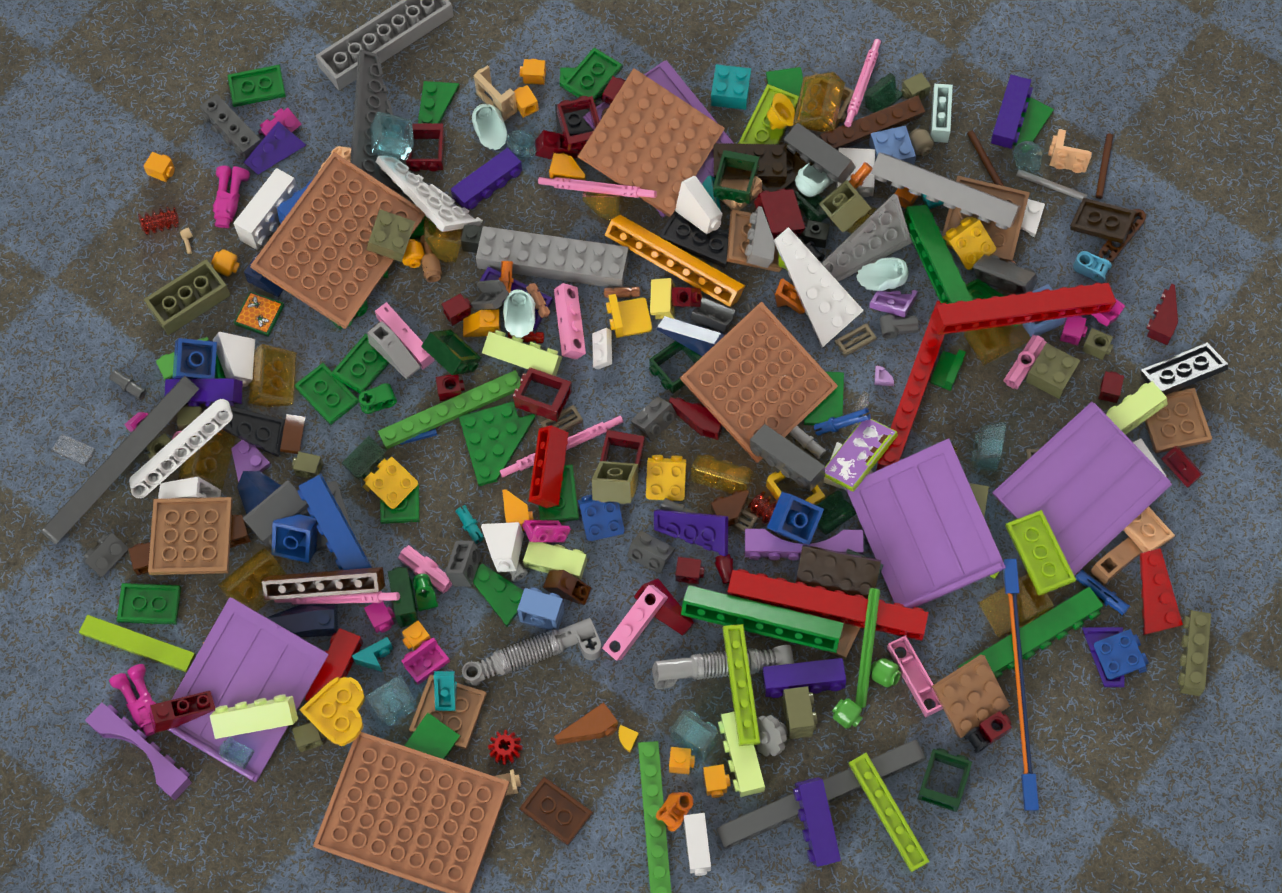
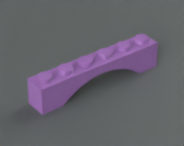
M745 529V557H749L751 560H759L761 557H769L770 560H779L780 558H788L789 560L800 559L802 546L805 544L782 540L772 535L766 529ZM842 530L836 536L818 543H811L808 546L863 557V530Z
M101 703L85 721L103 738L125 740L143 750L152 763L156 784L175 801L192 783L188 778L190 774L182 767L177 769L174 766L176 762L169 755L166 754L165 757L159 753L161 749L154 742L149 744L145 740L147 736L139 729L135 732L131 728L133 724L125 717L120 719L117 716L119 712L112 705L107 707Z

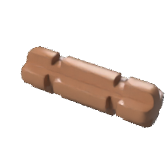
M535 283L529 284L526 290L531 294L536 309H539L540 317H547L550 314L548 306H545L546 302L540 291L538 292L539 289Z
M604 288V297L609 298L608 295L616 294L617 298L639 297L640 288Z

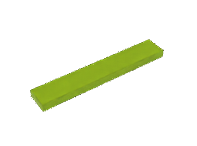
M90 615L86 616L79 630V633L83 636L186 673L196 656L195 653Z
M743 624L723 626L739 746L760 744Z
M864 753L850 761L848 764L909 870L913 872L930 862L868 754Z

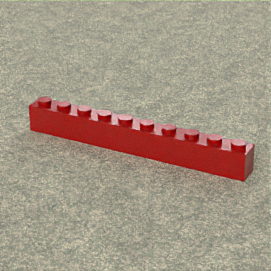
M1094 283L1093 285H1078L1072 288L1062 287L1057 290L1046 289L1034 293L1030 291L1019 295L1010 294L1003 297L977 298L972 301H957L950 304L941 303L936 305L931 318L937 334L942 335L1110 312L1116 303V299L1109 283Z
M937 300L935 307L936 305L941 304L940 301ZM930 318L891 425V429L897 431L898 436L878 460L876 471L900 461L946 335L937 334L932 318Z
M743 569L732 570L727 595L865 628L868 599H865L862 595H847L840 590L833 592L821 586L810 587L803 582H787L784 578L773 579L761 573L757 575L750 574ZM879 599L875 631L902 637L906 635L907 638L922 641L929 612H925L924 609L918 607L913 609L907 608L900 603H885V601Z

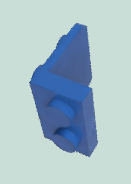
M592 495L581 497L582 500H578L588 541L624 533L625 530L618 502L592 500Z
M1131 629L1094 643L1097 656L1109 680L1136 670L1139 671V674L1147 671L1146 665L1149 662L1145 653L1140 652L1138 646H1141L1137 634L1133 635Z

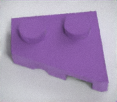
M912 290L911 294H901L900 291H877L870 301V308L905 318L917 298L918 291Z
M241 440L231 448L238 482L243 471L263 472L271 465L254 445L244 440Z

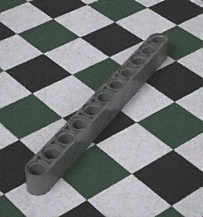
M183 376L40 532L52 543H58L199 388L186 376Z
M913 740L870 760L881 779L884 780L922 763L927 758L918 741ZM851 768L823 780L828 804L862 789ZM793 793L721 825L716 831L724 848H731L798 818L799 801L795 800Z

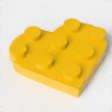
M337 677L324 686L299 710L329 741L339 746H345L357 739L364 727L358 710L363 705L365 696L357 680L352 677Z

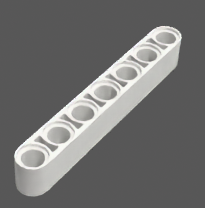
M225 399L215 401L134 473L129 480L132 495L136 498L147 496L227 425L233 417L230 403Z

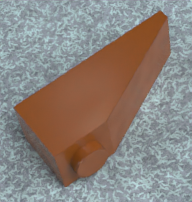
M603 702L555 735L554 740L557 745L599 739L605 735L609 737L617 731L618 721Z

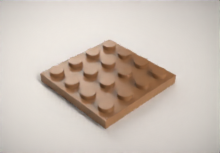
M957 176V182L1021 206L1013 227H1008L1006 230L995 226L996 222L990 220V223L981 221L996 246V251L991 255L999 257L1002 261H1013L1030 192ZM949 208L942 237L946 235L945 233L949 229L959 226L963 219L967 217L978 219L979 215L973 214L969 216L961 213V208Z
M232 497L154 499L148 566L149 575L228 573Z

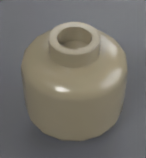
M920 128L913 130L909 137L915 155L926 156L931 153L934 141L929 132Z

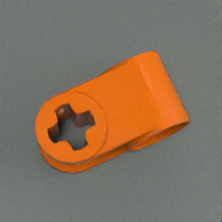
M688 792L671 793L663 806L658 810L656 818L662 820L667 825L669 831L677 830L683 822L684 815H687L693 806L692 795Z

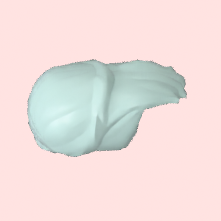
M490 104L477 106L472 114L474 129L480 143L490 150L494 149L496 151L508 140L502 113Z
M810 163L798 171L795 179L797 189L808 197H814L822 193L825 188L833 183L827 177V173L824 171L822 173L818 172L813 165L810 166Z
M891 257L880 258L875 263L862 266V269L858 270L856 277L857 281L867 290L884 291L905 284L909 274L904 260Z
M523 290L511 291L503 303L504 326L511 336L515 335L516 338H522L533 331L535 324V302L531 295Z

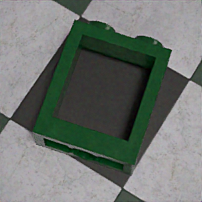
M723 150L713 186V196L721 200L728 199L737 203L750 204L759 170V157ZM726 166L752 171L747 191L721 187Z
M451 329L430 332L421 346L451 375L474 372L478 368V363L481 359Z
M674 341L649 359L650 372L653 376H658L664 389H669L672 394L685 386L680 378L672 382L659 365L681 350L687 354L694 364L702 357L677 341Z
M396 567L392 571L387 572L391 592H399L400 594L399 600H393V606L399 627L403 628L411 626L416 621H419L408 569Z
M933 749L917 799L957 812L972 761H969L963 755H951L945 749ZM934 761L964 770L955 798L926 788Z

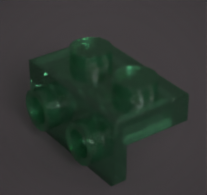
M892 73L882 77L878 83L868 88L864 93L865 107L872 113L892 106L903 97V93L896 88L895 76Z
M794 192L799 209L805 213L808 220L822 222L829 217L819 205L824 200L819 194L814 197H808L801 192Z
M368 436L341 464L356 479H359L361 476L365 478L372 471L370 467L374 463L378 465L385 458L383 454L387 450L385 448L382 449Z
M840 490L830 494L816 505L824 509L817 528L827 535L857 514L854 507L843 498Z

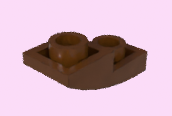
M286 415L280 452L293 454L300 452L306 417Z

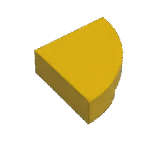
M620 725L618 732L619 740L623 748L631 752L639 733Z

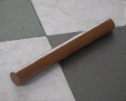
M973 130L969 131L967 135L994 184L1004 186Z
M1110 133L1106 134L1095 196L1098 199H1102L1113 141V134Z

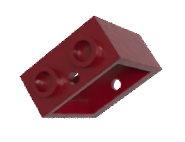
M581 96L577 100H564L557 104V115L568 151L584 147L593 131L570 136L564 114L588 108L595 129L600 120L593 96Z
M443 123L407 124L405 162L409 170L414 172L420 170L432 172L443 170L445 145ZM413 139H439L438 159H412Z
M529 367L527 373H524L521 377L519 389L516 388L513 393L515 407L557 422L572 392L571 381ZM531 380L559 390L552 406L524 396Z
M607 430L600 461L607 462L611 445L636 449L635 464H638L639 474L645 447V436Z

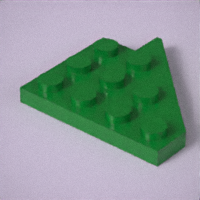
M514 401L459 416L478 486L499 480L501 476L500 470L506 468L535 420V414L519 418Z

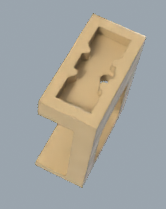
M487 65L483 69H479L474 75L477 95L486 104L493 105L499 109L503 120L506 121L518 112L515 92L510 88L501 95L492 86L489 66ZM485 91L492 97L493 101L484 93Z

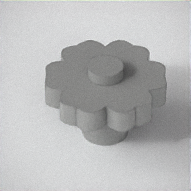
M772 715L758 717L757 723L760 744H756L758 752L766 757L780 754L785 749L783 742L787 740V727Z

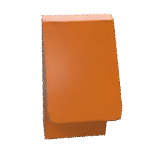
M783 278L780 279L775 293L777 307L787 305L799 314L805 313L795 286Z

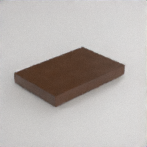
M543 777L519 808L521 812L567 846L570 845L593 814L592 811L546 777Z

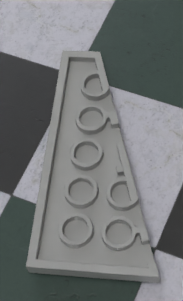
M893 194L821 263L838 282L858 272V270L862 269V266L875 263L880 258H884L912 243L898 196Z

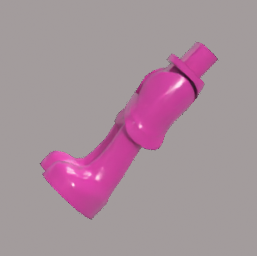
M219 166L216 168L219 188L213 204L214 218L216 219L215 226L229 228L230 222L233 221L240 198L241 182L248 181L250 172L236 166L232 170L229 166ZM232 177L230 193H227L228 181Z
M138 664L131 667L127 673L134 683L140 698L136 699L128 676L125 673L114 675L109 679V683L113 688L121 690L134 722L140 730H144L146 736H151L155 732L150 718V705L156 703L152 700L145 685L146 668L143 664Z

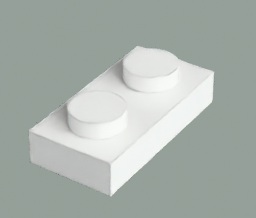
M604 328L592 333L593 368L601 369L612 364L611 330Z

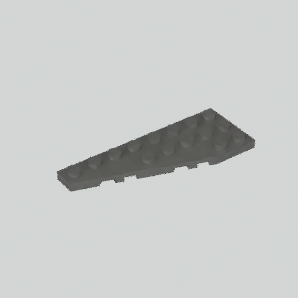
M361 49L358 54L350 162L396 193H400L402 189L376 163L378 156L392 155L404 164V155L400 150V139L396 134V123L391 103L387 99V88L382 79L383 72L379 56L376 53Z

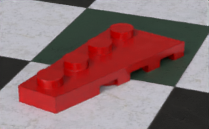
M1161 548L1140 553L1141 597L1143 598L1142 618L1144 621L1143 635L1183 625Z

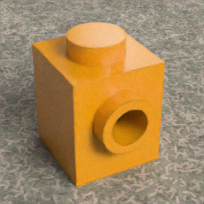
M524 59L523 66H520V77H523V84L545 85V60Z
M528 85L519 87L514 91L517 109L523 118L539 110L538 101Z
M152 152L144 164L147 175L167 182L175 171L172 159L164 154L159 155Z
M416 621L402 631L404 639H402L403 643L408 649L412 648L413 651L418 649L422 642L431 639L419 621Z
M671 747L669 773L689 774L690 767L694 768L695 755H691L690 748Z
M724 764L703 767L707 796L711 795L712 798L724 796V793H727V787L731 786L729 774L725 775Z

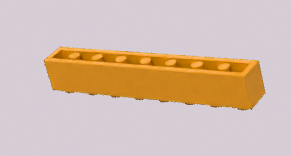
M622 215L611 219L605 233L606 237L622 246L628 247L629 250L690 285L701 288V291L729 307L739 301L745 285Z

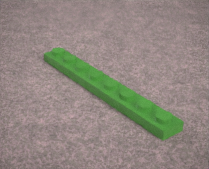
M514 370L379 430L378 434L387 450L421 433L432 430L459 418V416L468 414L514 393L516 388L519 389L521 379L517 371Z
M658 741L638 743L650 893H671L666 824L656 818L658 810L664 804Z

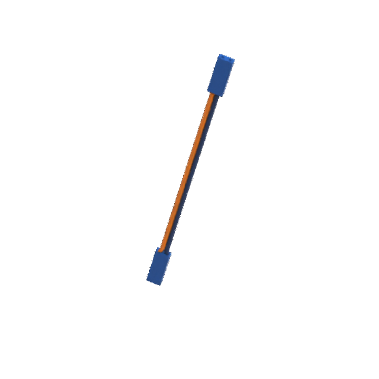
M1003 559L1006 566L1003 574L1005 594H1008L1024 765V773L1021 775L1024 811L1039 810L1036 774L1032 772L1017 606V594H1019L1017 560Z

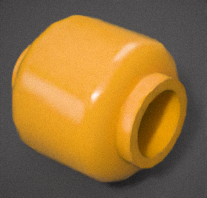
M409 239L402 259L404 265L411 268L421 265V259L425 255L422 244L415 239Z
M222 249L220 252L216 251L211 265H213L217 273L228 277L232 272H237L240 263L237 262L238 257L236 254Z

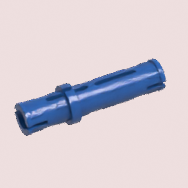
M864 408L838 418L831 417L828 421L815 424L814 430L822 428L815 432L817 436L831 431L837 432L840 428L870 420L871 415L863 416V414L869 412L868 408Z
M1081 570L1076 575V580L1086 588L1090 587L1095 595L1104 601L1106 606L1110 605L1122 616L1129 609L1130 605L1117 597V593L1109 591L1084 572V570Z

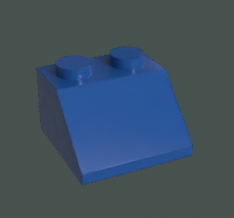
M298 514L274 520L271 555L309 563L317 547L316 525H318L316 518Z

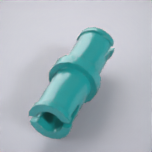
M463 505V509L459 507L455 512L463 523V529L468 532L475 544H478V540L481 542L485 537L477 526V520L473 519L467 506Z

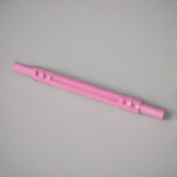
M879 39L874 40L872 48L868 51L847 109L848 115L844 123L846 127H851L854 117L858 114L879 55L878 49L881 44Z
M539 177L538 184L554 186V188L634 198H639L640 196L656 198L657 191L640 189V187L559 177H555V179Z
M618 416L605 423L600 422L568 437L566 450L606 433L608 429L623 423L622 417ZM535 453L517 460L515 464L500 470L502 478L518 470L523 471L534 466Z
M380 591L278 599L274 601L275 603H292L293 605L381 603L382 601L399 600L400 594L399 592L382 593Z

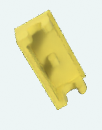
M671 278L651 280L650 314L655 315V319H663L664 316L675 319V306H672V287H675Z

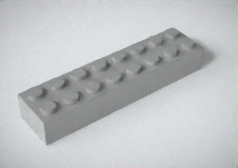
M401 0L316 55L318 66L334 86L341 90L357 79L358 54L361 49L378 54L381 64L454 16L452 4L449 0Z
M878 153L871 174L875 175L874 179L881 182L889 180L894 187L899 189L907 187L909 188L908 192L918 196L925 194L927 195L925 199L933 202L943 201V206L951 209L961 208V213L969 216L973 214L979 215V220L990 223V220L996 222L995 226L1005 230L1008 227H1013L1021 207L885 153Z
M483 226L476 263L478 269L486 270L489 266L501 272V261H512V274L616 288L623 287L629 250L625 246Z

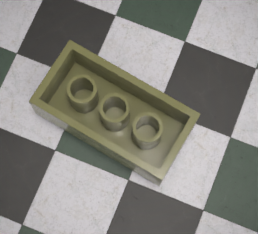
M206 259L146 297L144 301L149 311L169 336L231 295L227 285Z

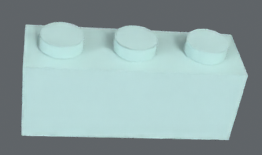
M934 84L930 136L934 142L948 143L951 128L953 85Z

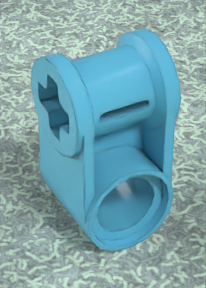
M1087 251L1080 252L1073 264V268L1077 273L1089 277L1098 283L1105 282V275L1112 267L1108 260Z

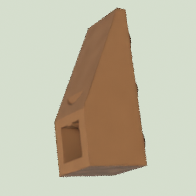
M1128 537L1101 558L1090 572L1105 586L1143 552Z

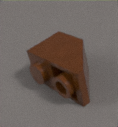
M738 490L733 492L731 496L716 498L711 503L713 515L728 516V527L737 524L749 499L748 490Z
M549 570L543 588L548 592L581 605L586 604L591 591L590 586L565 570Z

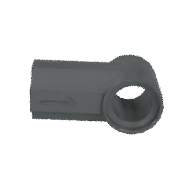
M884 315L879 319L882 337L885 339L895 338L899 334L918 333L919 330L918 318L916 316H906L904 318L896 317L895 315Z

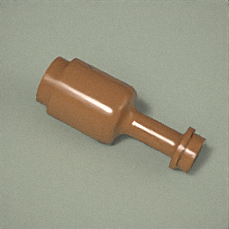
M423 235L420 237V243L424 246L425 255L421 259L423 275L427 282H437L441 279L442 275L439 257L432 253L431 243L433 239L431 236Z

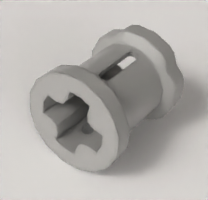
M519 560L516 571H509L513 582L523 579L528 574V571L523 569Z

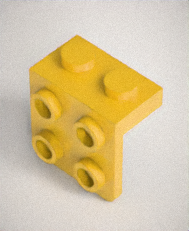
M973 217L963 219L959 226L949 229L945 233L946 235L943 236L946 245L952 246L964 268L968 270L973 268L974 264L984 254L989 256L996 251V246L981 221Z
M616 294L608 295L609 302L606 303L607 313H611L612 319H609L610 328L615 331L616 338L652 331L651 319L645 298L617 302Z
M652 455V458H648L646 498L649 500H664L667 498L671 501H683L685 497L687 459H683L682 456H671V459L663 458V455Z
M391 456L388 460L384 458L378 464L379 470L375 474L371 472L364 479L366 483L363 485V488L367 492L370 490L374 492L390 509H395L418 485V481Z

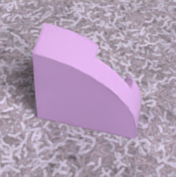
M881 366L875 367L874 385L894 386L892 375Z

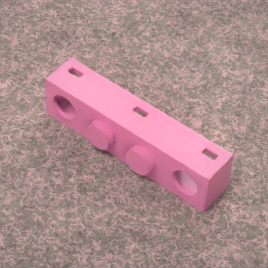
M562 283L554 289L561 353L564 357L578 359L586 354L578 288Z
M387 302L375 310L378 321H382L395 333L422 369H425L434 362V358L421 347L423 342Z
M648 585L602 649L616 661L622 660L668 597L654 585ZM649 593L654 594L656 597L653 605H648L645 602ZM614 640L618 641L621 645L618 652L610 648Z
M906 635L889 643L887 650L894 663L900 667L901 675L925 718L942 710L943 707L932 688L934 684ZM898 647L904 648L906 656L898 658L895 649ZM932 699L935 702V707L927 710L924 701Z

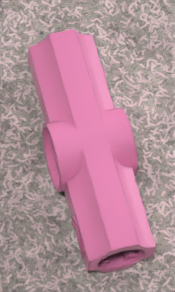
M1038 335L1031 337L1004 378L1007 386L1013 389L1019 388L1047 343L1044 338ZM1021 360H1027L1029 364H1024Z
M409 545L400 552L398 559L413 570L415 575L427 574L430 577L432 586L443 594L452 586L451 581L432 559L422 556Z

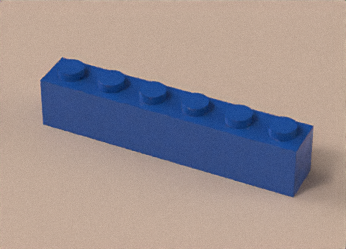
M322 474L298 486L300 489L298 494L303 501L306 500L309 507L307 510L312 518H316L318 522L316 526L319 533L327 538L328 542H326V545L331 553H335L337 557L335 561L340 570L372 568Z

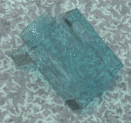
M229 736L227 741L225 740L221 744L219 754L223 760L245 769L254 754V750L236 742L234 738Z

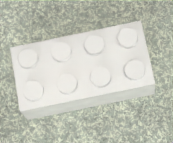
M277 168L274 170L233 223L240 241L256 250H259L261 246L267 243L268 237L277 230L280 223L277 208L282 202L287 201L298 191L294 177Z

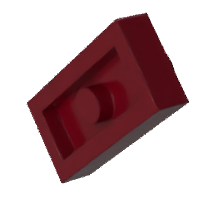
M1178 446L1173 447L1162 458L1163 462L1187 488L1203 475Z

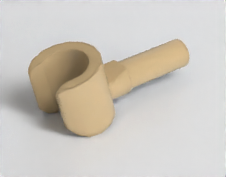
M189 228L181 230L180 234L185 243L187 254H192L188 239L192 238L193 235Z

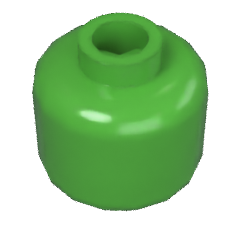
M881 658L878 661H874L871 665V678L874 682L887 688L892 685L895 686L900 680L901 671L896 663L886 658Z
M849 698L841 699L832 710L834 713L833 719L844 728H850L852 725L856 727L862 719L860 716L862 712L861 707Z

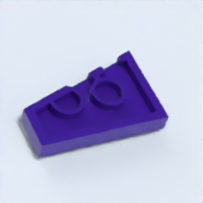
M278 121L243 163L258 175L303 148L306 144Z
M1082 627L1103 686L1125 687L1124 675L1112 680L1107 679L1094 648L1095 642L1123 632V627Z

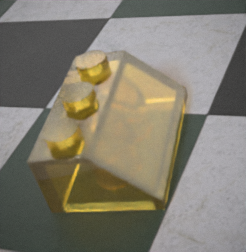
M835 72L804 77L793 124L799 123L806 129L816 132L835 130L845 82Z
M261 344L254 350L253 380L250 382L249 394L250 404L263 407L293 405L297 352L266 344Z
M222 430L216 433L181 465L178 479L200 477L218 489H223L235 436Z
M698 454L691 467V482L730 494L738 490H748L749 492L754 471L749 467H739L727 460L719 461L710 455Z
M262 548L220 582L218 587L228 599L231 597L257 612L270 601L264 600L262 581L270 575H283L286 572L273 555L265 548Z

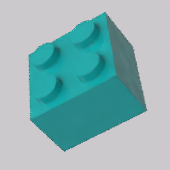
M716 64L711 92V106L746 110L751 82V68Z

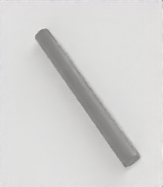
M1019 169L1016 174L1018 177L1076 199L1082 200L1087 198V194Z

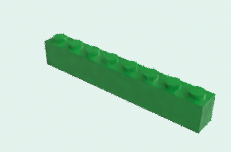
M908 206L905 210L904 218L909 235L940 303L950 304L957 301H972L973 298L969 295L966 283L960 276L959 269L953 261V256L949 252L946 241L943 239L939 226L936 225L933 214L928 206Z
M688 585L681 611L683 616L724 626L743 624L744 631L837 653L844 624Z
M1087 587L1020 628L1022 659L1029 660L1036 654L1035 651L1040 648L1041 650L1047 649L1056 638L1058 640L1063 639L1068 635L1069 630H1078L1085 624L1084 621L1089 618L1094 620L1101 614L1100 611L1103 604L1090 587ZM1012 634L964 662L957 669L981 654L985 656L996 679L1003 675L1002 672L1008 669L1010 671L1014 669Z

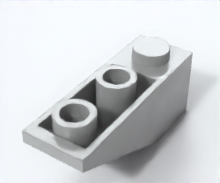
M758 206L756 211L751 213L749 223H752L747 234L749 244L745 250V255L747 256L746 263L768 268L774 258L775 243L763 208Z
M382 321L367 332L369 344L406 380L421 368L395 333Z

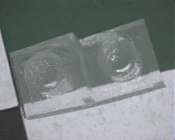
M862 392L853 412L869 407V393ZM859 423L851 425V433L856 429Z

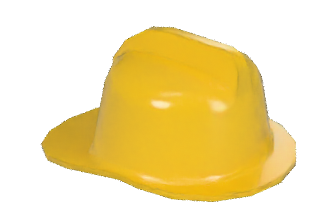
M782 93L775 94L772 106L767 112L770 128L774 130L776 128L784 129L787 126H793L795 109L792 102Z

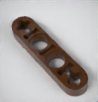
M1134 209L1136 217L1140 216V219L1135 224H1132L1130 229L1132 233L1127 235L1124 244L1121 243L1120 247H1114L1111 243L1112 241L1108 240L1100 249L1098 257L1103 258V255L1105 256L1110 250V256L1106 260L1112 264L1143 226L1146 220L1145 212L1141 209Z

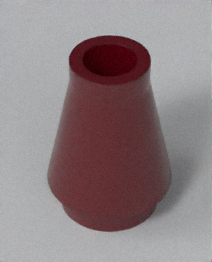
M730 554L715 557L716 562L714 564L722 579V583H730L733 558H731Z

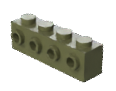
M1191 610L1188 616L1184 617L1183 628H1185V635H1183L1181 647H1184V650L1180 657L1182 673L1178 677L1180 693L1201 696L1205 690L1211 613Z

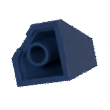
M243 471L237 489L246 514L252 511L281 485L260 471Z

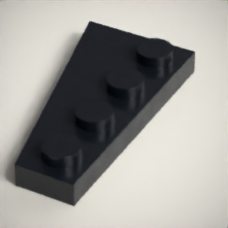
M231 407L232 420L221 430L278 457L280 455L285 419Z

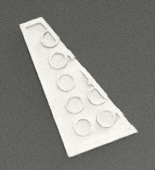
M383 155L377 157L376 163L381 167L382 171L386 172L392 181L403 190V193L425 213V216L440 231L463 229L464 225H481L483 220L479 217L475 219L468 214L469 210L455 205L454 199L433 184L427 185L423 182L424 178L422 176L409 172V167L394 156Z
M788 227L774 240V243L782 261L786 265L806 315H808L811 321L812 328L819 339V344L823 348L864 310Z

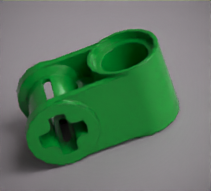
M388 383L363 391L359 395L360 407L365 414H372L376 411L390 408L397 403L392 387Z
M427 574L416 575L413 578V586L419 612L438 607L430 577Z

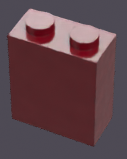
M783 188L773 192L763 191L759 193L754 204L756 209L758 206L763 208L773 239L775 240L788 227L797 237H800L805 230V225L794 190Z

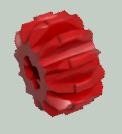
M504 730V735L496 732L497 738L491 737L490 741L493 744L488 745V749L492 750L489 753L490 757H495L496 763L502 759L503 765L507 764L508 759L511 763H514L513 756L520 758L518 751L523 750L522 745H519L521 739L515 738V732H512L509 736L507 730ZM504 744L509 748L506 751L504 748H502V745Z

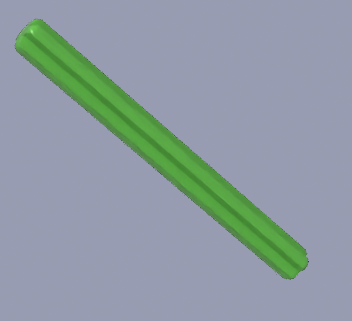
M870 588L855 702L861 708H865L867 702L880 589Z

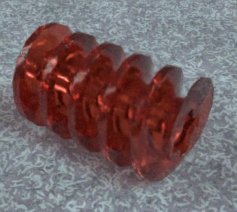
M175 205L173 206V211L167 206L165 213L161 208H159V214L152 210V216L145 212L144 218L138 213L142 231L146 235H150V229L155 234L157 233V228L163 232L165 226L168 230H171L172 224L175 228L179 227V218Z
M763 491L753 498L748 508H751L752 513H757L756 516L762 518L764 523H768L777 501L770 504L771 496L764 498L766 492Z

